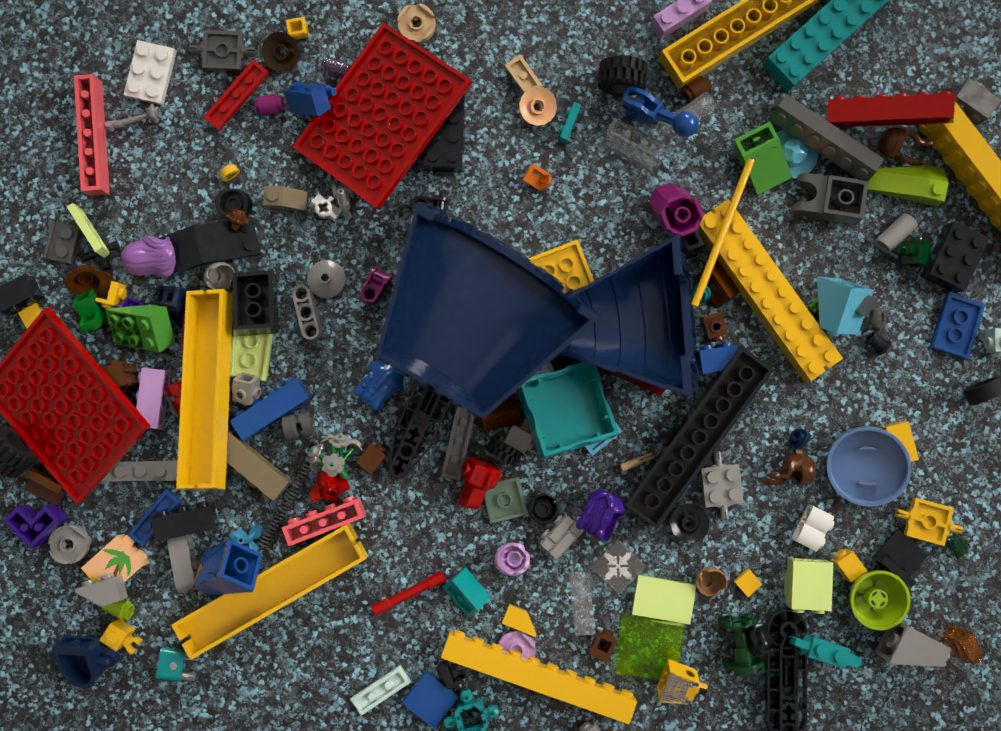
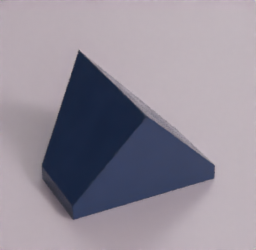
M159 285L155 304L166 307L168 315L182 328L187 290L180 287Z

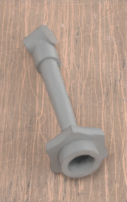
M151 104L147 113L123 120L119 119L114 122L107 121L105 127L109 132H113L116 128H121L124 125L147 118L158 123L159 118H162V114L158 107H154Z

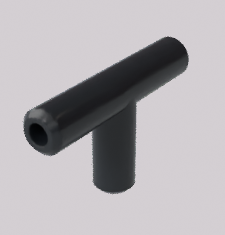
M118 241L105 245L109 252L120 248ZM94 250L81 255L84 262L99 257L104 270L111 268L108 258L102 257Z

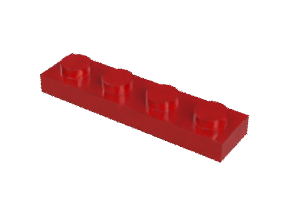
M253 59L203 117L220 131L267 78L269 72Z

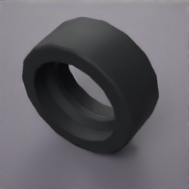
M992 377L964 389L963 393L969 405L980 404L1000 396L1001 377Z

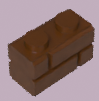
M117 359L108 362V366L103 368L121 391L131 390L140 384L138 383V370L135 364L127 363V361L120 362Z

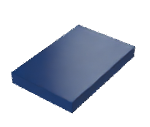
M945 293L929 348L969 360L985 304L952 293Z

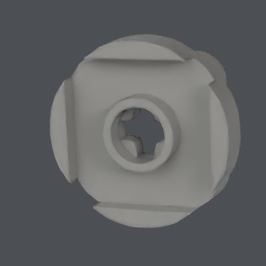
M68 524L55 529L49 537V553L58 563L73 564L85 558L89 552L92 539L88 536L86 530L79 525ZM66 540H72L73 548H66Z

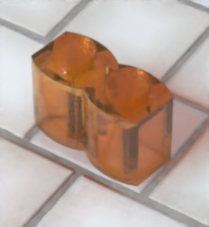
M954 626L943 632L946 641L957 658L964 659L967 663L977 664L983 660L982 658L986 657L972 631L964 630L961 626Z

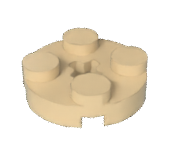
M410 4L400 11L398 15L399 32L417 45H421L429 40L435 32L436 21L434 14L427 6L423 4L411 6ZM412 21H421L420 27H413Z

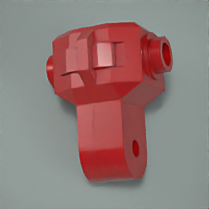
M469 457L462 464L461 475L464 477L465 482L459 495L460 506L474 510L479 509L486 492L496 487L497 482L501 480L502 472L493 462L477 457Z

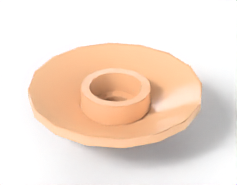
M538 86L524 92L520 99L519 109L525 121L539 126L545 125L553 119L556 114L557 103L552 92L547 88ZM534 104H539L540 109L535 110Z

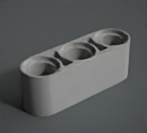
M297 285L292 290V297L301 333L305 339L317 341L322 336V328L313 293L308 287ZM302 290H306V297L304 299H299V292ZM310 308L311 316L304 318V310ZM311 327L316 328V334L313 337L308 335V330Z
M191 534L167 539L177 592L195 590L192 587L198 565Z

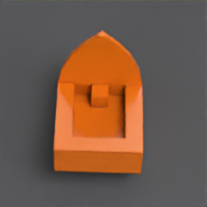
M531 163L522 178L524 182L539 191L546 190L552 183L551 175L534 163Z

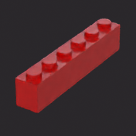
M941 91L938 94L920 92L916 95L899 93L895 96L878 94L867 98L858 95L848 99L838 96L828 99L827 121L837 128L954 123L956 93H951L950 91Z

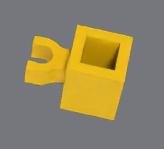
M117 619L109 624L100 641L115 651L125 646L130 654H134L137 649L132 646V642L139 645L143 639L133 637L132 634L135 628L123 620Z

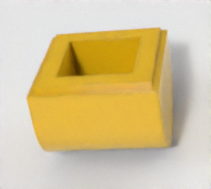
M305 17L286 20L287 33L295 40L309 38Z

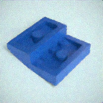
M426 670L404 697L402 703L415 715L435 728L459 698V695L454 690L447 689L446 685L438 677Z

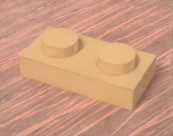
M521 54L505 64V69L523 94L532 87H542L541 82Z

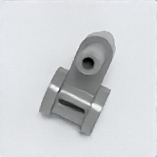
M332 183L333 196L338 201L339 209L343 212L345 219H351L350 198L355 197L354 192L342 183Z

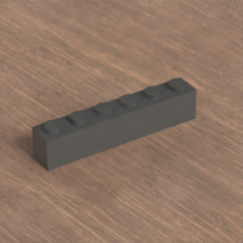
M788 94L785 95L769 118L770 121L858 180L869 181L884 160V158Z

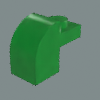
M93 289L75 296L73 301V307L81 317L79 328L83 333L89 330H97L101 325L108 322L104 307H101V303L95 301L99 297Z

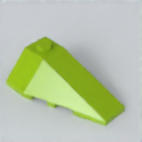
M930 165L879 168L869 180L867 191L936 206L945 202L949 182L944 169Z

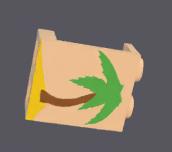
M121 534L110 541L81 569L90 579H94L95 582L102 580L101 576L114 573V576L122 574L125 583L141 567L148 565L150 562L147 560V555L142 550H138L134 545V540L131 537Z

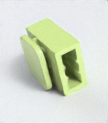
M788 558L787 571L784 577L786 606L796 613H805V610H812V613L825 614V611H832L833 562L820 559Z

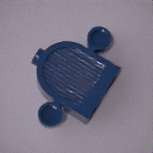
M64 635L52 647L53 651L51 652L52 661L58 663L62 676L70 684L85 689L93 687L96 684L95 681L105 672L106 668L114 667L120 660L118 652L108 649L104 653L99 637Z

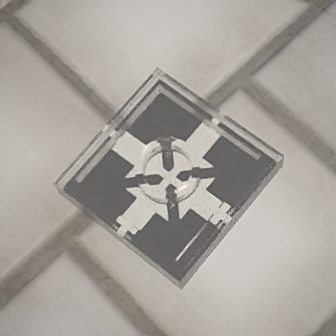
M618 538L591 565V568L619 595L646 567Z

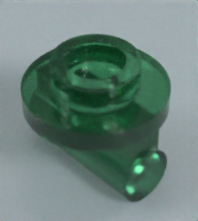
M956 535L953 538L946 539V546L956 558L969 553L968 548H970V545L964 537L961 538L959 535Z

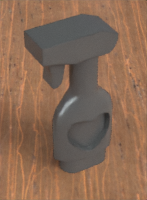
M868 295L857 308L856 313L869 318L873 330L880 331L887 322L886 316L880 307L876 308L875 306L878 299Z

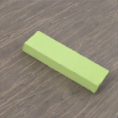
M73 203L67 206L94 251L104 258L107 257L110 252L84 211Z

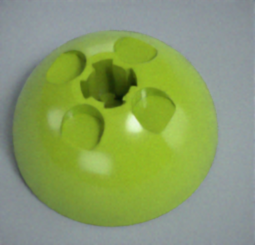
M874 570L864 573L855 580L850 590L849 603L854 616L864 626L873 630H888L900 624L906 617L910 608V593L904 581L897 575L883 570Z

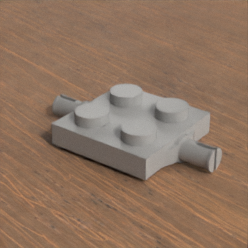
M714 452V464L700 470L703 506L706 508L719 507L721 519H729L728 507L733 504L744 503L739 464H723L721 452Z

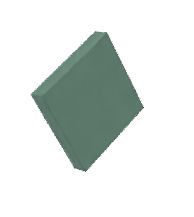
M519 476L497 482L494 489L486 492L484 500L490 524L528 515Z

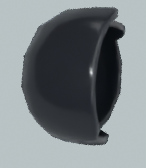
M542 493L531 499L528 510L535 522L545 524L551 522L556 517L558 505L554 496Z

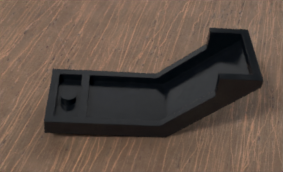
M246 217L249 219L248 224L240 225L238 230L231 228L232 222L230 220L193 225L158 238L163 240L169 237L175 250L176 265L169 277L179 276L182 272L205 264L261 255L253 217Z

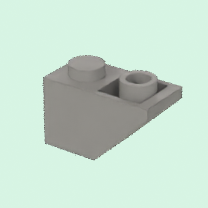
M114 573L101 576L102 580L97 582L94 579L82 582V586L75 589L78 595L101 607L128 597L122 574L114 576Z

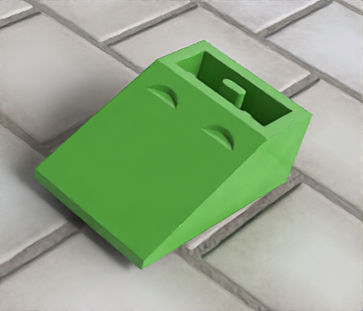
M771 122L734 139L731 146L742 168H744L747 159L755 161L748 179L756 195L792 178L780 140Z
M142 305L105 309L116 345L160 353L175 343L166 307Z

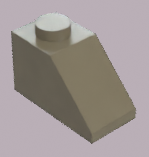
M264 186L263 205L268 210L307 211L308 192L284 186Z

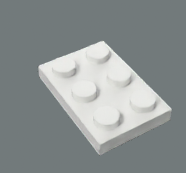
M137 40L123 95L127 98L163 106L177 51L174 48Z

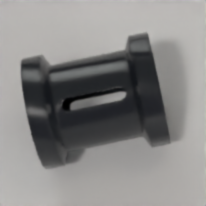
M874 330L865 340V344L876 349L879 355L884 354L892 345V342L885 340L879 335L877 330Z

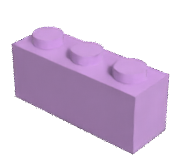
M677 0L655 14L650 26L659 40H662L706 12L712 0Z
M142 368L141 372H139V391L135 395L136 409L151 425L149 428L164 429L167 410V399L164 392L166 391L165 388L170 386L172 371Z

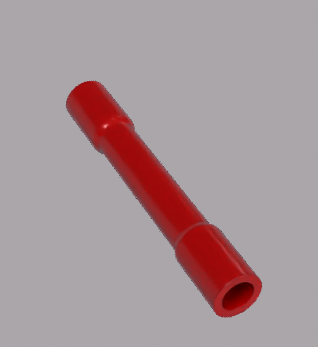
M443 571L435 573L424 581L371 605V609L374 615L378 616L394 606L446 582V577Z

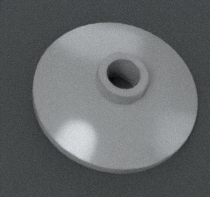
M322 260L310 268L307 283L310 290L318 297L332 298L343 290L346 283V275L338 263L331 260ZM324 275H328L329 279L327 281L322 280Z

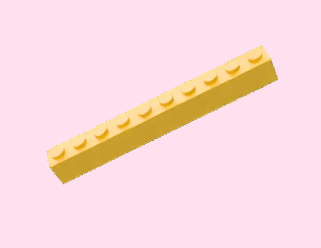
M449 630L441 653L442 659L629 725L637 704V700L631 691L626 689L619 691L614 689L613 685L605 682L602 685L597 683L592 677L585 676L583 678L577 676V673L572 670H560L557 665L540 663L539 659L529 656V658L521 657V653L516 650H510V652L503 650V647L499 644L492 643L489 645L484 643L483 639L475 636L473 638L467 637L464 632L454 630V632Z

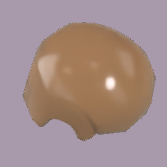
M705 567L696 575L695 586L705 596H718L720 591L727 589L728 579L725 573L716 567Z

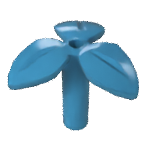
M254 525L250 528L248 536L244 530H236L231 532L229 537L237 543L246 544V547L258 551V545L253 542V539L261 538L263 528L261 525Z

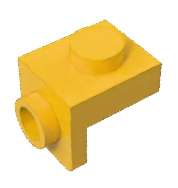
M111 281L107 300L96 298L95 301L101 303V307L104 308L117 307L126 298V285Z

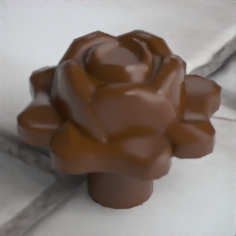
M238 209L227 212L225 216L232 222L231 228L234 230H238L240 225H247L249 222L245 212Z

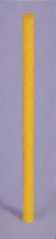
M747 159L692 299V306L698 307L754 165L755 161L753 159Z

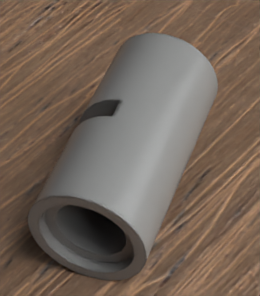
M903 213L875 240L876 246L886 254L891 253L918 227V223L912 216Z

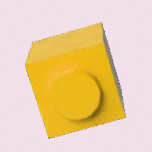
M841 549L831 559L842 577L849 582H853L867 572L856 554L851 550Z

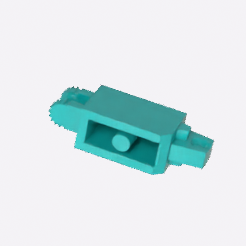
M805 634L803 639L791 636L790 644L800 647L799 652L807 657L846 669L847 665L858 668L862 664L860 657L850 653L851 649L808 634Z

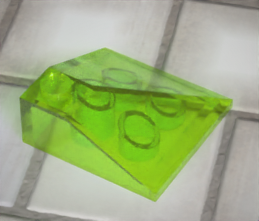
M622 614L615 673L660 680L668 659L679 662L685 626L678 622Z

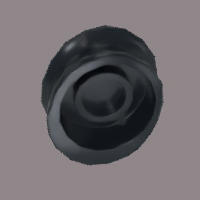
M225 189L215 199V208L224 217L227 212H232L234 209L244 211L246 216L252 210V199L247 193L239 189Z

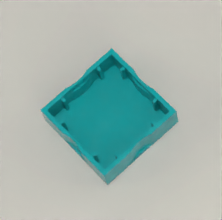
M581 362L556 372L535 375L517 389L540 460L608 440L619 434L611 408L604 397L603 385L596 365Z

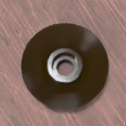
M284 32L272 33L264 40L262 45L263 59L272 70L287 72L296 66L300 51L296 40L291 35ZM281 49H285L286 54L284 56H282L280 53Z

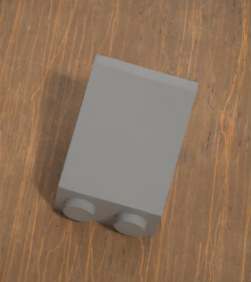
M900 623L891 629L885 630L874 653L896 665L943 667L944 663L950 658L951 648Z

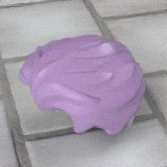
M521 543L504 544L497 549L495 554V567L504 575H520L529 568L530 555Z

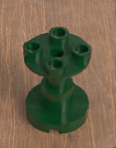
M744 613L736 618H732L731 615L720 617L721 621L717 623V626L722 629H732L735 645L731 646L733 659L724 662L725 673L730 675L731 671H733L734 676H747L757 674V669L764 671L766 669L764 659L753 656L752 645L747 643L745 628L757 624L758 620L753 618L752 613Z

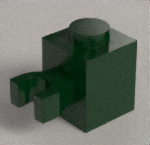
M912 237L911 240L903 241L902 246H897V254L901 255V264L908 267L929 266L931 243L924 241V238Z

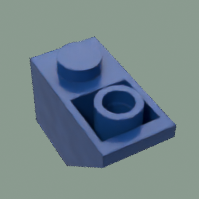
M728 342L720 344L719 348H713L712 345L701 346V350L696 352L699 374L723 371L739 349L738 345L732 346V343Z

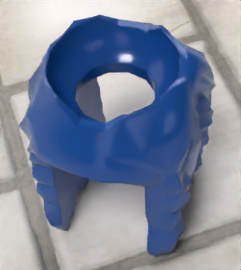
M373 361L371 363V372L354 388L353 393L356 396L362 397L361 400L364 403L369 402L373 410H380L384 402L390 398L395 390L404 387V376L392 364L387 365L381 361Z

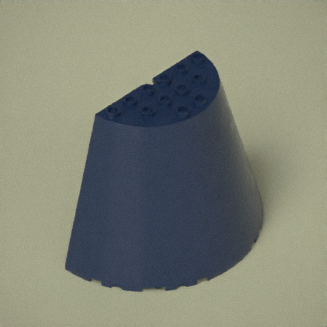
M417 202L412 213L376 355L384 364H392L397 367L398 372L403 375L409 374L422 386L426 384L433 387L432 391L441 397L443 395L448 397L455 406H463L468 409V413L472 416H480L484 419L595 323L600 315L594 308L589 307L590 304L572 289L565 291V286H563L559 279L542 267L536 266L530 262V259L488 233H483L478 230V227L459 217L454 216L450 219L446 215L447 212L441 208L434 207L428 203L425 205L423 202Z

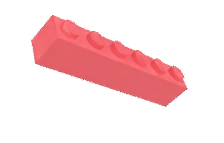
M94 74L74 76L81 191L89 196L110 195L103 82Z

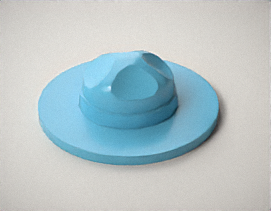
M784 129L776 133L792 175L791 179H797L799 174L812 171L818 159V152Z

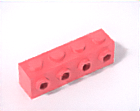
M354 496L342 500L343 504L338 506L332 503L324 507L325 511L319 513L317 510L306 513V518L301 520L298 517L288 520V525L282 527L288 546L364 518L366 512L360 497L354 499Z

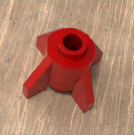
M322 470L317 475L311 490V501L321 500L322 495L324 499H332L333 503L339 504L338 492L350 490L349 483L346 479H341L338 473L335 477H331Z

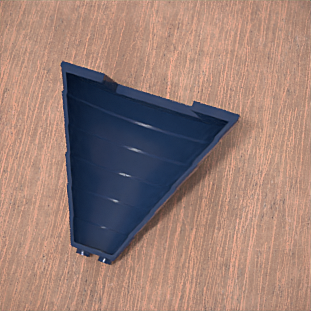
M680 234L674 235L659 246H654L613 272L606 273L589 285L575 291L590 304L589 307L594 308L598 312L600 317L559 354L590 365H596L614 373H620L638 381L647 382L665 390H671L686 397H694V391L697 388L696 356L694 357V353L697 352L694 308L691 305L692 300L689 299L692 291L686 255L681 251L683 243Z

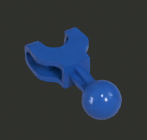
M629 86L622 94L623 102L628 106L626 110L628 116L637 122L657 125L660 120L672 125L675 133L681 137H689L698 129V119L693 113L684 111L675 114L665 110L663 101L656 99L643 89ZM636 94L638 98L637 100H630L628 96Z

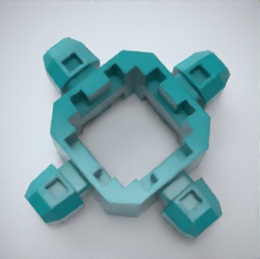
M469 688L462 689L460 692L461 702H458L455 707V716L446 717L444 719V726L448 730L455 729V726H457L458 731H486L488 718L493 719L499 715L498 706L489 705L488 708H485L484 701L478 697L473 698ZM472 707H475V709L479 708L483 722L479 725H471V727L465 726L460 712L464 709H472Z

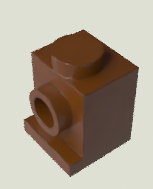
M722 311L699 318L706 340L712 339L713 342L723 340V335L728 334ZM713 324H717V331L713 329Z
M603 628L602 631L597 629L588 648L589 654L608 663L617 643L616 637L613 636L614 632ZM601 639L606 640V643L604 645L599 644V641Z

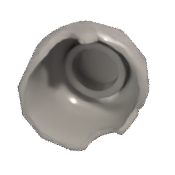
M224 262L211 263L205 269L203 275L204 283L212 290L226 289L231 286L232 273H235L234 268Z

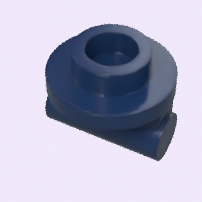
M796 429L790 434L789 442L795 449H803L811 435L804 429Z

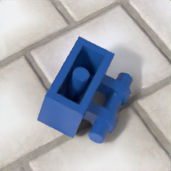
M294 82L284 92L291 113L318 117L331 109L328 97L331 95L335 96L337 90L325 84L320 86L317 83L303 84L302 82Z

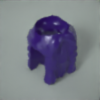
M600 488L589 493L588 503L581 517L576 522V528L579 530L584 529L588 534L594 535L596 539L608 542L619 516L625 514L624 500Z

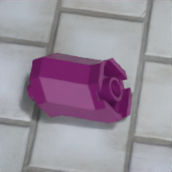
M672 183L655 188L648 203L653 219L658 220L666 231L675 235L680 234V237L696 232L704 217L699 200L693 198L684 188Z

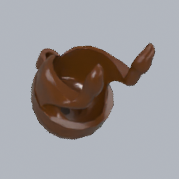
M887 127L881 133L878 140L879 152L884 157L895 158L903 163H912L914 165L923 163L919 158H906L901 153L900 149L906 136L913 139L919 145L927 147L936 145L934 140H922L919 134L910 127Z
M795 449L794 454L788 455L783 461L781 474H767L768 477L776 480L768 479L761 481L767 485H782L786 479L794 477L798 485L811 484L815 478V463L811 457L803 454L802 449Z

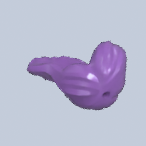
M147 235L127 245L121 253L123 267L129 273L137 276L153 274L161 278H167L173 273L176 265L175 250L169 237L162 240Z

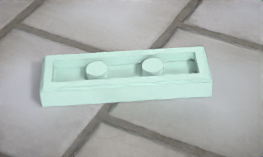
M400 664L352 696L350 700L362 716L411 683V680Z

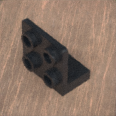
M896 529L872 559L887 572H891L901 578L907 587L912 588L916 581L911 576L927 557V554L900 530Z

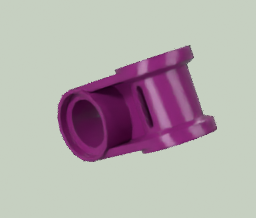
M374 266L361 290L363 301L368 305L377 304L388 287L392 275H387ZM374 291L375 297L371 300L366 299V293Z

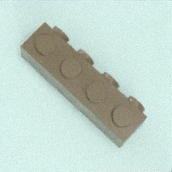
M228 432L227 463L232 466L231 470L239 476L243 475L247 479V484L251 487H257L261 490V495L269 501L278 500L293 481L248 443L242 441L236 433Z

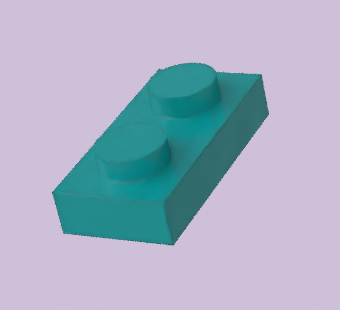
M574 102L572 108L568 107L564 117L567 119L566 124H561L557 134L560 136L559 143L567 144L581 104Z

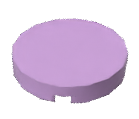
M519 630L509 631L498 642L503 647V650L509 652L510 650H516L521 653V657H535V642L530 635Z

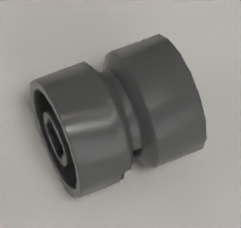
M310 410L299 412L298 416L295 414L282 416V427L287 441L298 439L300 435L307 437L316 434L315 422Z

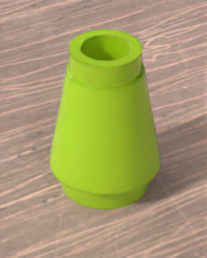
M125 600L102 606L103 611L120 620L130 619L135 609L134 604Z

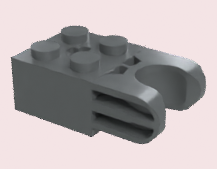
M799 174L796 184L798 187L808 190L812 195V200L807 202L798 201L792 206L791 212L802 217L857 225L864 217L869 181L832 175Z

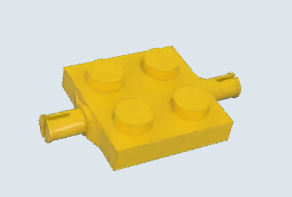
M913 497L908 512L900 509L895 511L903 514L895 513V517L906 519L903 534L909 537L945 546L946 538L950 532L960 535L963 533L956 530H963L962 526L952 524L954 510L952 507Z

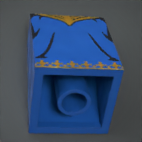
M231 539L203 551L192 588L208 595L253 592L263 554Z

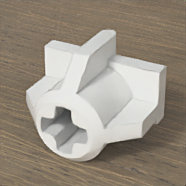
M318 193L315 199L311 200V205L315 207V212L322 219L330 218L335 222L342 212L332 204L335 201L332 196L325 199Z

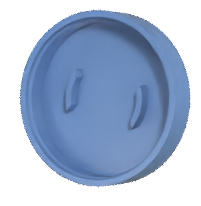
M860 426L847 430L832 443L828 451L826 468L829 480L838 494L851 503L861 506L884 505L896 499L905 490L910 480L911 460L907 449L896 436L882 428Z

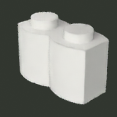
M808 504L791 539L817 552L825 544V534L831 531L834 526V516Z

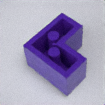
M27 504L17 506L3 522L32 549L42 546L49 539L52 532L61 527L70 517L57 504L45 506L39 513Z

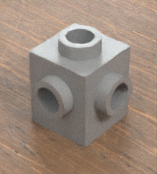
M244 372L235 377L231 385L232 401L239 402L241 405H251L255 400L259 399L261 395L260 377Z

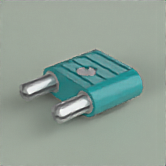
M162 647L156 679L181 682V679L195 681L196 674L183 672L185 660H190L186 651ZM200 656L195 657L192 661H198Z

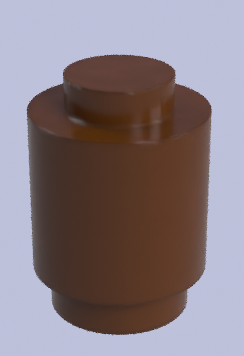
M700 76L685 85L684 89H682V95L688 103L696 102L711 92L712 84L707 77Z

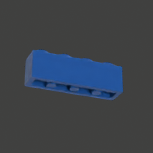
M292 377L283 383L284 386L279 390L275 388L266 394L268 397L263 400H255L250 405L251 408L246 411L242 409L233 415L235 418L230 420V423L242 441L249 440L280 420L282 416L288 415L312 399L301 379H294Z

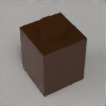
M370 443L356 463L370 474H373L388 454L385 453L386 449L381 444L377 443L375 445Z

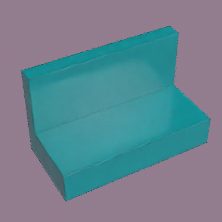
M466 567L443 586V589L467 617L479 611L491 597Z

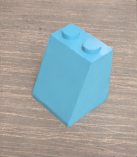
M818 276L820 328L827 330V334L832 336L842 335L849 337L850 334L858 335L864 316L857 314L856 310L866 296L872 295L873 290L840 278Z

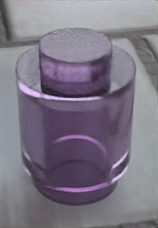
M330 56L323 59L321 64L323 75L341 80L351 67L346 61Z

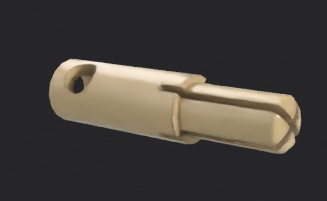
M651 452L621 463V470L625 472L642 465L644 462L654 459V455Z

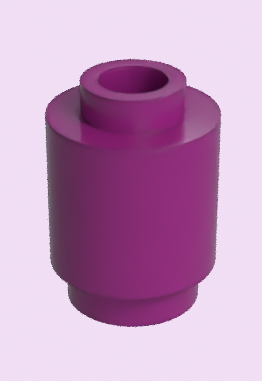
M282 95L259 96L257 101H255L256 112L260 113L261 116L280 114L282 111H285Z

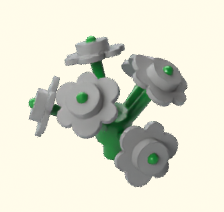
M333 434L327 435L320 441V444L313 446L308 452L310 470L315 475H318L323 470L331 477H335L339 473L341 479L348 476L345 469V461L354 450L358 453H363L362 444L359 440L350 439L343 434L336 436ZM330 446L331 456L324 457L321 455L322 448ZM343 447H351L343 457ZM335 448H338L339 456L337 455Z

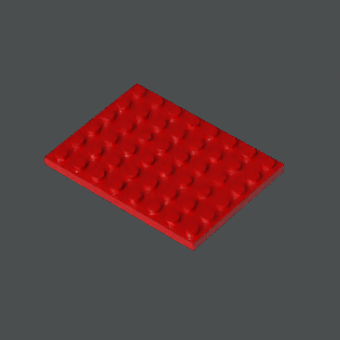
M382 23L335 87L337 90L336 95L328 97L331 109L318 117L314 116L292 147L379 210L473 82L387 24Z
M50 307L44 308L0 362V414L76 505L82 503L151 426Z

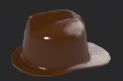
M80 265L66 277L65 283L68 290L74 294H82L93 289L97 296L100 297L107 296L111 281H116L113 276L106 272L96 270L90 265Z

